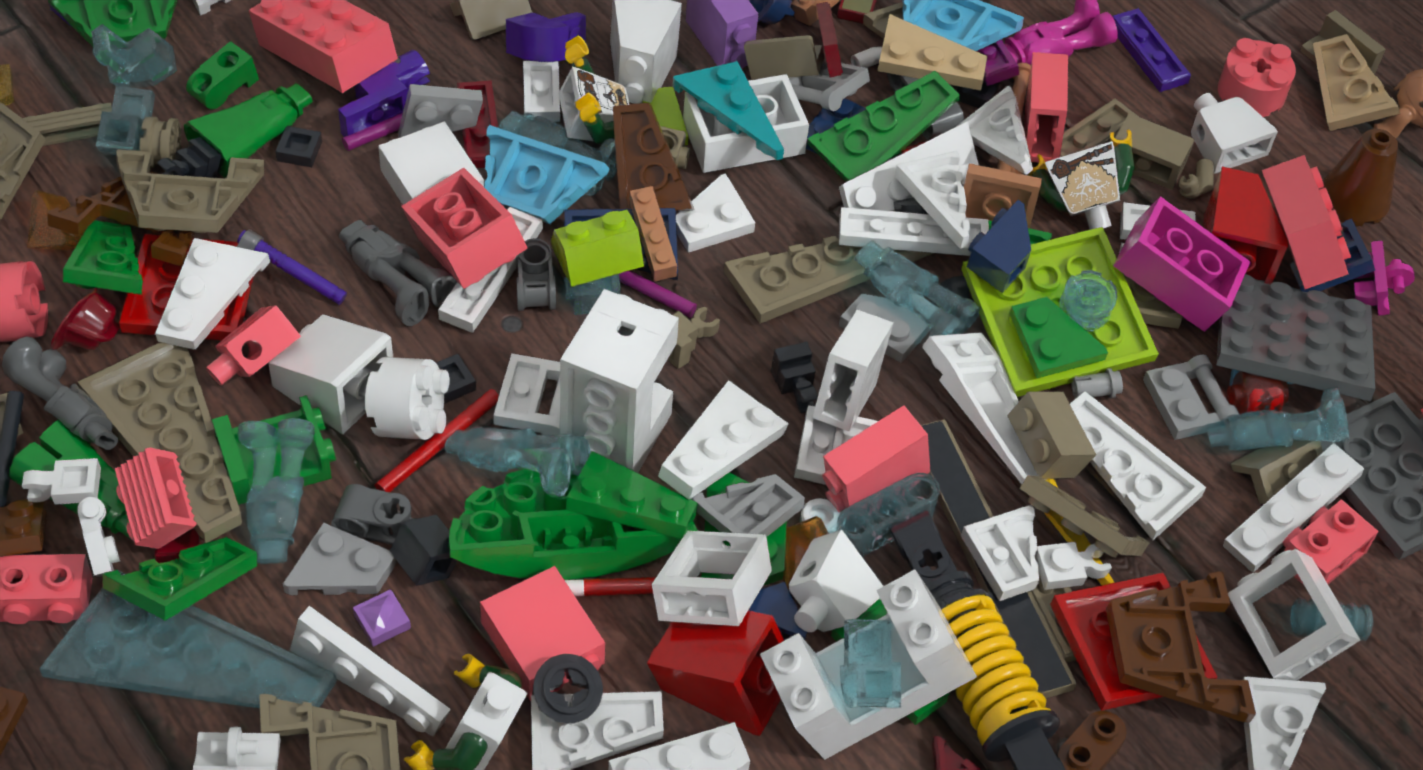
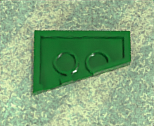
M94 220L87 227L63 268V282L75 284L83 289L97 287L142 295L143 280L138 272L139 263L138 258H135L134 254L135 245L130 226Z
M592 451L567 496L566 510L682 539L687 531H689L695 519L697 502L691 499L688 500L683 495Z

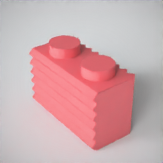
M151 447L146 448L144 452H139V455L133 456V459L127 460V463L121 464V467L115 468L119 484L116 492L121 502L124 503L129 521L126 526L127 532L137 546L160 549L197 524L193 520L195 515L191 512L193 508L189 505L190 500L187 498L188 492L185 490L184 478L180 475L182 473L179 468L180 463L176 460L178 456L174 452Z

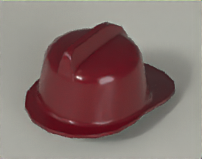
M97 287L92 293L77 302L63 319L51 341L50 348L52 350H57L65 344L86 350H94L101 342H110L114 339L120 328L119 324L114 320L116 308L96 292Z

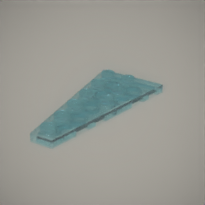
M103 587L39 668L42 677L253 708H260V694L274 695L277 699L303 704L302 701L312 703V706L320 707L337 682L335 673L191 605L165 621L103 589Z

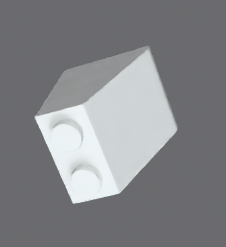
M613 0L610 44L615 82L626 88L630 103L639 104L642 101L651 103L658 88L662 87L677 57L682 3L672 0Z
M321 315L314 323L305 326L299 333L301 337L268 363L271 381L274 388L299 405V397L307 395L311 407L320 408L323 421L341 434H344L366 413L365 392L368 377L371 371L378 372L382 364L376 362L380 358L393 357L391 337L386 333L327 315Z

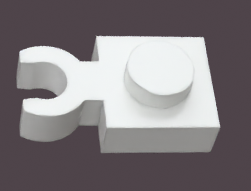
M1075 542L1037 546L1035 554L1044 590L1081 586L1087 579V575L1095 579L1104 578L1111 570V564H1098L1093 560V558H1099L1103 554V551L1094 544L1088 546L1082 552H1078Z

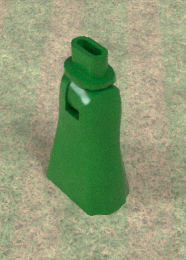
M297 83L288 88L280 86L276 89V92L269 90L233 107L187 121L184 124V132L188 142L191 139L201 137L221 154L218 173L225 178L228 175L231 157L250 158L263 145L282 134L287 126H292L296 119L303 115V108L312 104L313 100L311 95Z
M59 420L55 421L39 437L41 446L36 442L30 443L14 457L9 476L12 481L21 486L23 475L26 471H54L55 461L98 458L101 467L98 499L106 508L105 518L100 522L101 526L108 528L114 534L121 532L131 539L126 528L129 521L125 506L116 492L119 484L115 470L101 458L87 441L74 435ZM79 503L59 504L78 514Z

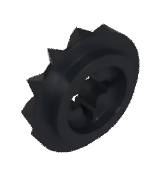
M561 654L550 658L539 668L535 675L532 694L537 702L538 710L548 716L552 722L572 725L588 719L596 711L602 699L603 684L599 672L588 660L574 654ZM564 672H566V679H569L570 686L585 688L572 695L570 707H568V701H565L564 694L550 692L561 686L565 676Z

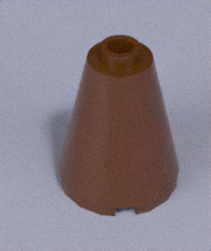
M1382 129L1366 131L1324 178V187L1320 189L1326 187L1333 206L1332 210L1335 209L1340 222L1344 223L1352 218L1355 226H1363L1364 222L1375 221L1374 224H1377L1388 214L1391 207L1398 142L1388 131Z

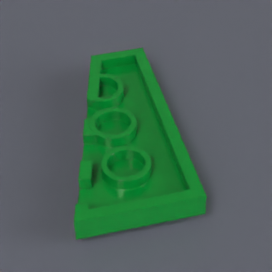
M933 71L895 91V94L881 102L876 101L865 107L864 111L849 119L846 117L835 123L834 127L823 133L812 135L807 138V144L845 182H848L895 158L901 150L905 149L959 100L960 94L936 71Z

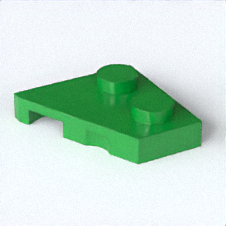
M1048 297L1011 306L1010 317L1036 378L1106 359L1108 355L1106 347Z

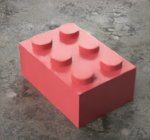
M1305 155L1262 170L1278 220L1288 240V246L1304 288L1307 289L1348 275L1344 260L1351 258L1344 237L1337 239L1338 236L1342 235V227L1335 209L1332 210L1333 206L1326 187L1319 190V188L1324 187L1317 166L1310 168Z
M465 168L460 169L401 206L418 240L463 289L479 282L485 275L504 263L512 261L518 254L528 249L512 214Z

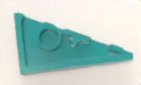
M738 61L673 76V88L675 91L680 93L685 90L698 100L697 106L713 114L716 120L739 135L744 132L756 141V148L765 155L772 156L775 160L783 159L784 147Z

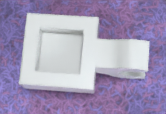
M98 458L55 461L54 471L29 470L24 472L22 487L23 489H28L27 499L30 502H43L51 496L54 504L80 503L87 497L98 498L101 467Z

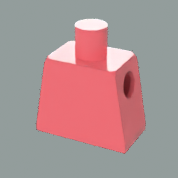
M276 305L262 307L215 346L221 355L209 364L206 370L221 386L236 373L240 377H250L298 340L301 335ZM245 343L250 350L247 358L242 354V346Z

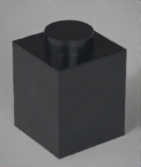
M437 514L405 521L399 528L398 535L390 549L392 555L416 586L449 578L458 561L450 557V531Z

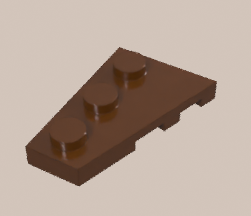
M650 103L613 106L620 209H631L630 191L653 186L659 208H675L676 212L695 210L652 105Z

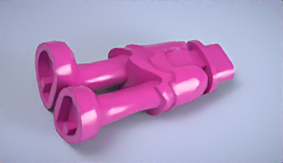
M1075 0L1074 13L1058 21L1049 23L1039 22L1016 32L1013 37L1006 38L1005 46L1017 64L1027 63L1031 66L1033 52L1066 54L1069 58L1074 50L1104 47L1116 42L1118 32L1112 15L1108 12L1100 14L1097 0Z

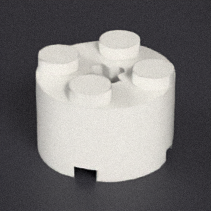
M380 358L376 363L382 365L378 372H370L365 392L367 417H374L377 428L371 427L373 433L379 437L423 440L431 438L434 433H442L446 426V414L443 406L444 394L448 391L450 382L448 372L440 370L438 365L431 359Z

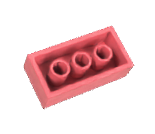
M262 0L260 4L248 10L260 46L341 93H344L398 59L389 23L346 0Z

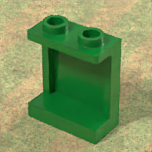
M307 395L299 397L301 408L298 411L232 428L228 415L212 419L218 446H220L223 462L238 505L332 479L330 462L336 461L334 448L330 438H322L320 431L325 430V425L320 408H312Z

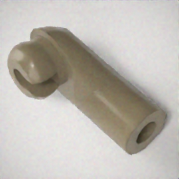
M1209 159L1199 160L1196 163V176L1189 174L1190 179L1186 180L1185 176L1180 178L1178 182L1180 194L1186 198L1195 199L1210 192L1214 186V163Z

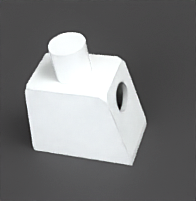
M1206 93L1195 101L1194 107L1198 112L1191 135L1195 139L1194 141L1204 159H1209L1214 163V174L1220 172L1222 166L1233 168L1269 155L1278 131L1242 98L1234 97L1218 103L1211 93Z
M843 530L814 538L789 583V591L801 606L794 619L796 624L804 631L814 632L818 628V630L825 632L847 626L880 599L876 590L882 588L883 585Z

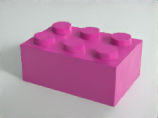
M1160 196L1135 222L1113 266L1126 277L1132 279L1153 294L1158 300H1161L1182 315L1187 321L1193 323L1202 331H1206L1231 308L1250 261Z

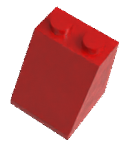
M1222 166L1204 214L1203 228L1250 261L1245 274L1271 285L1288 247L1286 235L1259 174Z
M747 611L739 626L671 622L659 644L652 650L647 664L661 690L728 723L735 722L737 727L753 735L760 736L781 700L760 654L783 642L784 639L772 615Z

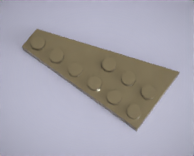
M160 342L78 381L79 389L83 390L103 410L106 417L112 423V432L132 456H137L139 452H144L146 448L150 447L174 452L178 456L176 460L180 463L179 468L182 471L180 475L184 478L183 483L186 485L185 490L188 492L189 505L193 508L191 512L195 515L193 520L197 523L193 529L205 543L242 524L241 512L223 462L222 452L216 440L214 427L188 348Z

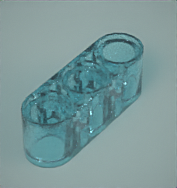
M912 474L844 509L838 516L835 532L843 530L863 557L894 541L889 527L925 510L933 517L940 493V485L929 474ZM848 532H855V533H858V535L851 534V533H848Z

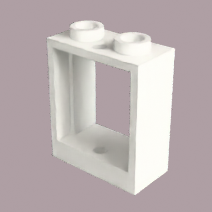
M687 531L652 583L658 620L739 626L772 571L766 535ZM723 541H728L731 546L725 545ZM700 572L735 574L733 579L697 577Z
M1297 549L1284 551L1276 555L1272 559L1271 565L1259 573H1252L1243 577L1238 582V587L1228 593L1233 606L1273 678L1297 681L1360 641L1313 558ZM1298 574L1324 618L1326 625L1280 653L1252 603Z

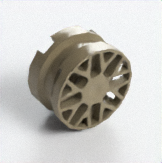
M145 117L141 127L145 131L143 138H140V151L151 152V168H155L158 165L157 162L163 158L175 160L176 151L181 150V127L177 118H170L166 122L159 121L157 117Z

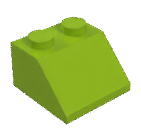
M628 210L612 211L591 220L572 222L565 227L555 229L553 232L551 246L571 287L644 267L639 231Z

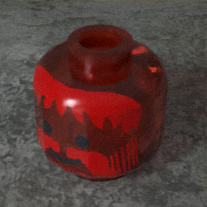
M1239 371L1235 375L1232 385H1229L1227 389L1229 405L1235 406L1238 413L1244 419L1275 416L1282 410L1283 405L1288 402L1289 398L1287 382Z

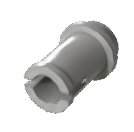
M1107 368L1104 373L1076 376L1071 383L1072 393L1075 395L1074 399L1083 392H1087L1092 397L1108 395L1112 399L1116 397V394H1120L1123 391L1120 372L1112 371L1111 368Z

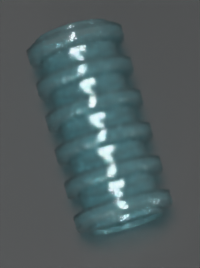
M1297 598L1293 603L1290 613V624L1294 634L1302 635L1305 631L1307 635H1310L1326 625L1313 599H1310L1307 603L1305 598ZM1338 602L1360 641H1366L1371 635L1373 628V613L1369 605L1361 604L1357 607L1355 603H1348L1345 606L1343 602Z

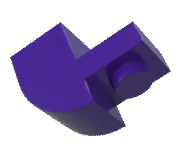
M533 12L506 19V53L525 60L538 62L566 60L565 43L580 36L586 43V15L578 12L552 19Z

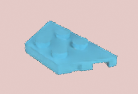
M903 0V20L974 51H978L1020 31L1023 26L1024 17L980 0Z
M491 125L487 128L486 136L490 139V155L486 156L485 169L488 176L485 181V189L506 209L509 207L542 219V222L552 223L564 210H567L607 175L610 170L604 162Z

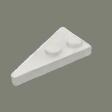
M1007 86L957 125L959 126L968 121L974 145L1025 175L1033 170L1017 98L1010 86Z
M953 151L897 164L895 171L897 180L960 249L969 248L970 224L965 215L967 204L965 190L962 186L963 176L962 172H959L958 166L959 153Z
M1244 677L1243 680L1249 681L1256 715L1250 723L1244 722L1249 770H1289L1302 743L1303 736L1311 723L1316 707L1326 689L1325 683Z

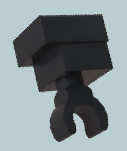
M199 137L189 140L188 148L177 150L175 160L163 158L157 164L166 171L163 173L165 175L217 178L221 154L203 138Z
M808 342L774 349L771 373L775 383L778 384L781 394L794 392L800 413L807 412L808 405L815 407L813 401L818 399L816 389L813 386L816 370L811 361L812 352Z

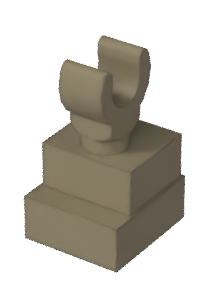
M706 307L699 308L691 320L686 318L680 311L673 314V316L679 318L677 344L667 360L677 369L689 363L691 351L695 350L697 338L703 336L711 337L718 332L720 319H715L710 323L703 322L706 319Z

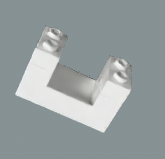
M606 289L602 291L560 359L561 456L585 465L591 452L594 451L636 473L639 472L672 414L673 391L654 381L677 344L678 317L669 314L665 310L655 309L634 301L626 295L616 294Z
M915 569L876 590L888 614L817 653L812 650L798 633L760 654L795 729L824 760L977 678L940 606Z

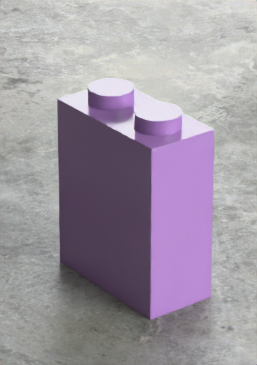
M687 0L686 22L716 65L719 66L738 61L741 68L748 66L744 44L746 41L756 40L758 12L749 0Z

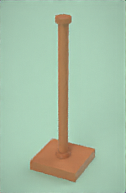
M1018 63L1020 75L1013 77V92L1017 98L1021 117L1031 68L1027 63ZM1000 159L997 169L969 163L964 183L967 204L966 218L993 221L1002 208L1009 210L1019 200L1024 203L1027 225L1030 228L1042 178L1011 172L1012 167Z

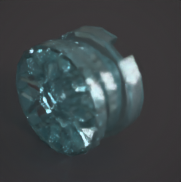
M1093 270L1082 271L1081 274L1076 276L1072 275L1066 282L1059 301V308L1068 311L1066 314L1086 331H1095L1108 322L1118 297L1113 282L1111 280L1107 281L1101 277L1102 273Z

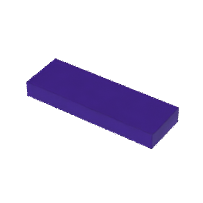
M1139 8L1112 16L1117 26V38L1159 92L1189 83L1191 74Z

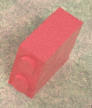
M1032 53L1024 132L1031 162H1040L1037 157L1038 154L1042 155L1045 162L1060 157L1068 100V55Z
M905 405L823 456L825 473L822 474V477L829 490L825 493L827 500L834 505L839 513L843 511L848 519L853 522L930 473L928 434Z
M555 566L480 602L481 624L510 670L517 673L521 678V688L527 693L526 696L529 701H531V695H533V685L537 671L547 660L561 654L581 656L592 663L597 671L601 665L605 664V641ZM564 672L565 676L561 686L550 692H558L565 683L569 682V679H566V672Z

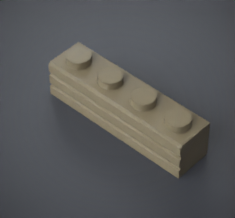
M111 102L22 118L38 130L46 139L43 146L117 133Z

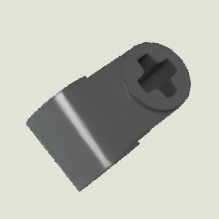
M527 239L525 243L528 249L517 255L518 311H524L525 307L548 306L550 310H556V288L551 248L547 242L541 239Z
M351 484L346 486L331 525L361 539L386 543L392 546L401 525L405 521L412 519V508L409 500L402 494Z

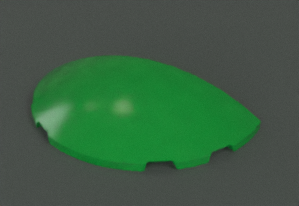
M552 464L508 473L503 484L493 489L482 486L473 492L465 501L464 512L458 519L453 518L449 534V553L453 559L495 574L529 579L555 566L564 580L602 576L651 562L673 552L682 539L566 510L567 496L584 465ZM694 522L689 531H698Z

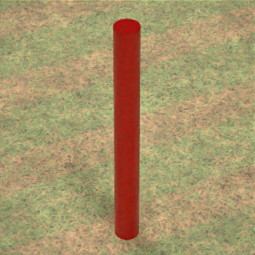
M489 389L450 421L442 433L433 435L375 483L376 489L385 492L394 490L496 405L499 398L498 393L493 389Z

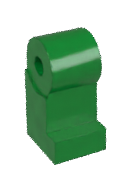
M230 41L201 64L200 68L189 77L186 91L208 109H217L227 100L230 94L243 84L249 88L259 80L252 56Z

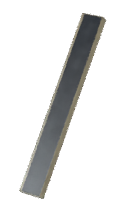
M943 419L921 425L928 434L930 473L926 476L980 588L986 592H991L993 595L996 610L1003 619L1002 623L1007 626L1009 636L1014 639L1016 650L1022 654L1024 658L1023 663L1029 667L1031 671L1030 677L1034 678L1038 684L1037 692L1042 693L1045 698H1050L1073 691L1076 681L1031 591L999 601L961 537L964 526L994 516L946 420Z

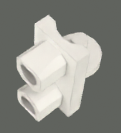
M230 727L228 733L198 732L193 770H277L281 741L280 734L242 733L241 727Z

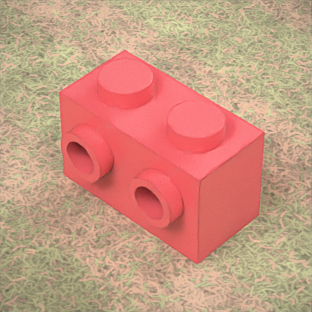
M1341 499L1330 509H1327L1325 506L1320 508L1309 520V526L1304 530L1300 527L1295 528L1285 538L1282 545L1285 547L1284 551L1297 549L1312 557L1327 584H1329L1367 553L1379 531ZM1296 574L1294 577L1303 584L1299 575Z
M86 554L9 555L0 557V622L25 624L28 621L69 623L72 620H87L93 576Z

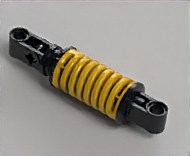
M927 510L889 527L905 561L907 560L912 571L914 569L917 571L940 606L977 675V678L955 690L957 698L963 703V710L970 717L972 727L977 731V737L982 745V751L986 759L993 762L1010 760L1015 770H1066L1048 742L1058 730L1060 720L1054 711L1045 707L1047 700L1042 693L1037 692L1038 684L1034 678L1030 677L1031 671L1029 667L1023 663L1024 658L1022 654L1016 650L1014 639L1009 636L1007 626L1002 623L1003 619L996 610L995 599L991 592H986L984 589H973L974 582L970 574L965 571H957ZM935 566L936 570H931L930 567Z

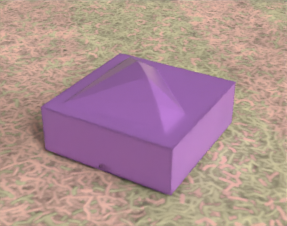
M391 589L353 607L354 616L373 647L411 629L410 620Z

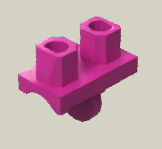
M1383 241L1371 242L1372 252H1369L1375 271L1355 279L1374 277V280L1354 282L1355 299L1367 305H1377L1378 315H1389L1388 288L1393 289L1397 294L1403 293L1405 287L1414 282V270L1410 265L1402 263L1400 259H1393L1390 265L1385 267Z

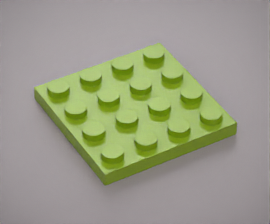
M1103 227L1032 244L1025 270L1003 293L967 268L968 261L963 262L961 270L992 347L1000 356L1017 397L1026 395L1027 392H1038L1072 383L1076 376L1104 373L1107 368H1111L1112 371H1118L1156 360L1158 351L1124 274L1113 266L1117 258ZM1048 297L1106 347L1108 351L1106 359L1036 378L1010 317L1011 306Z

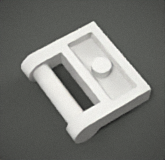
M511 354L493 415L494 425L539 432L546 438L560 439V362ZM547 379L557 381V386L549 415L539 414L538 410Z

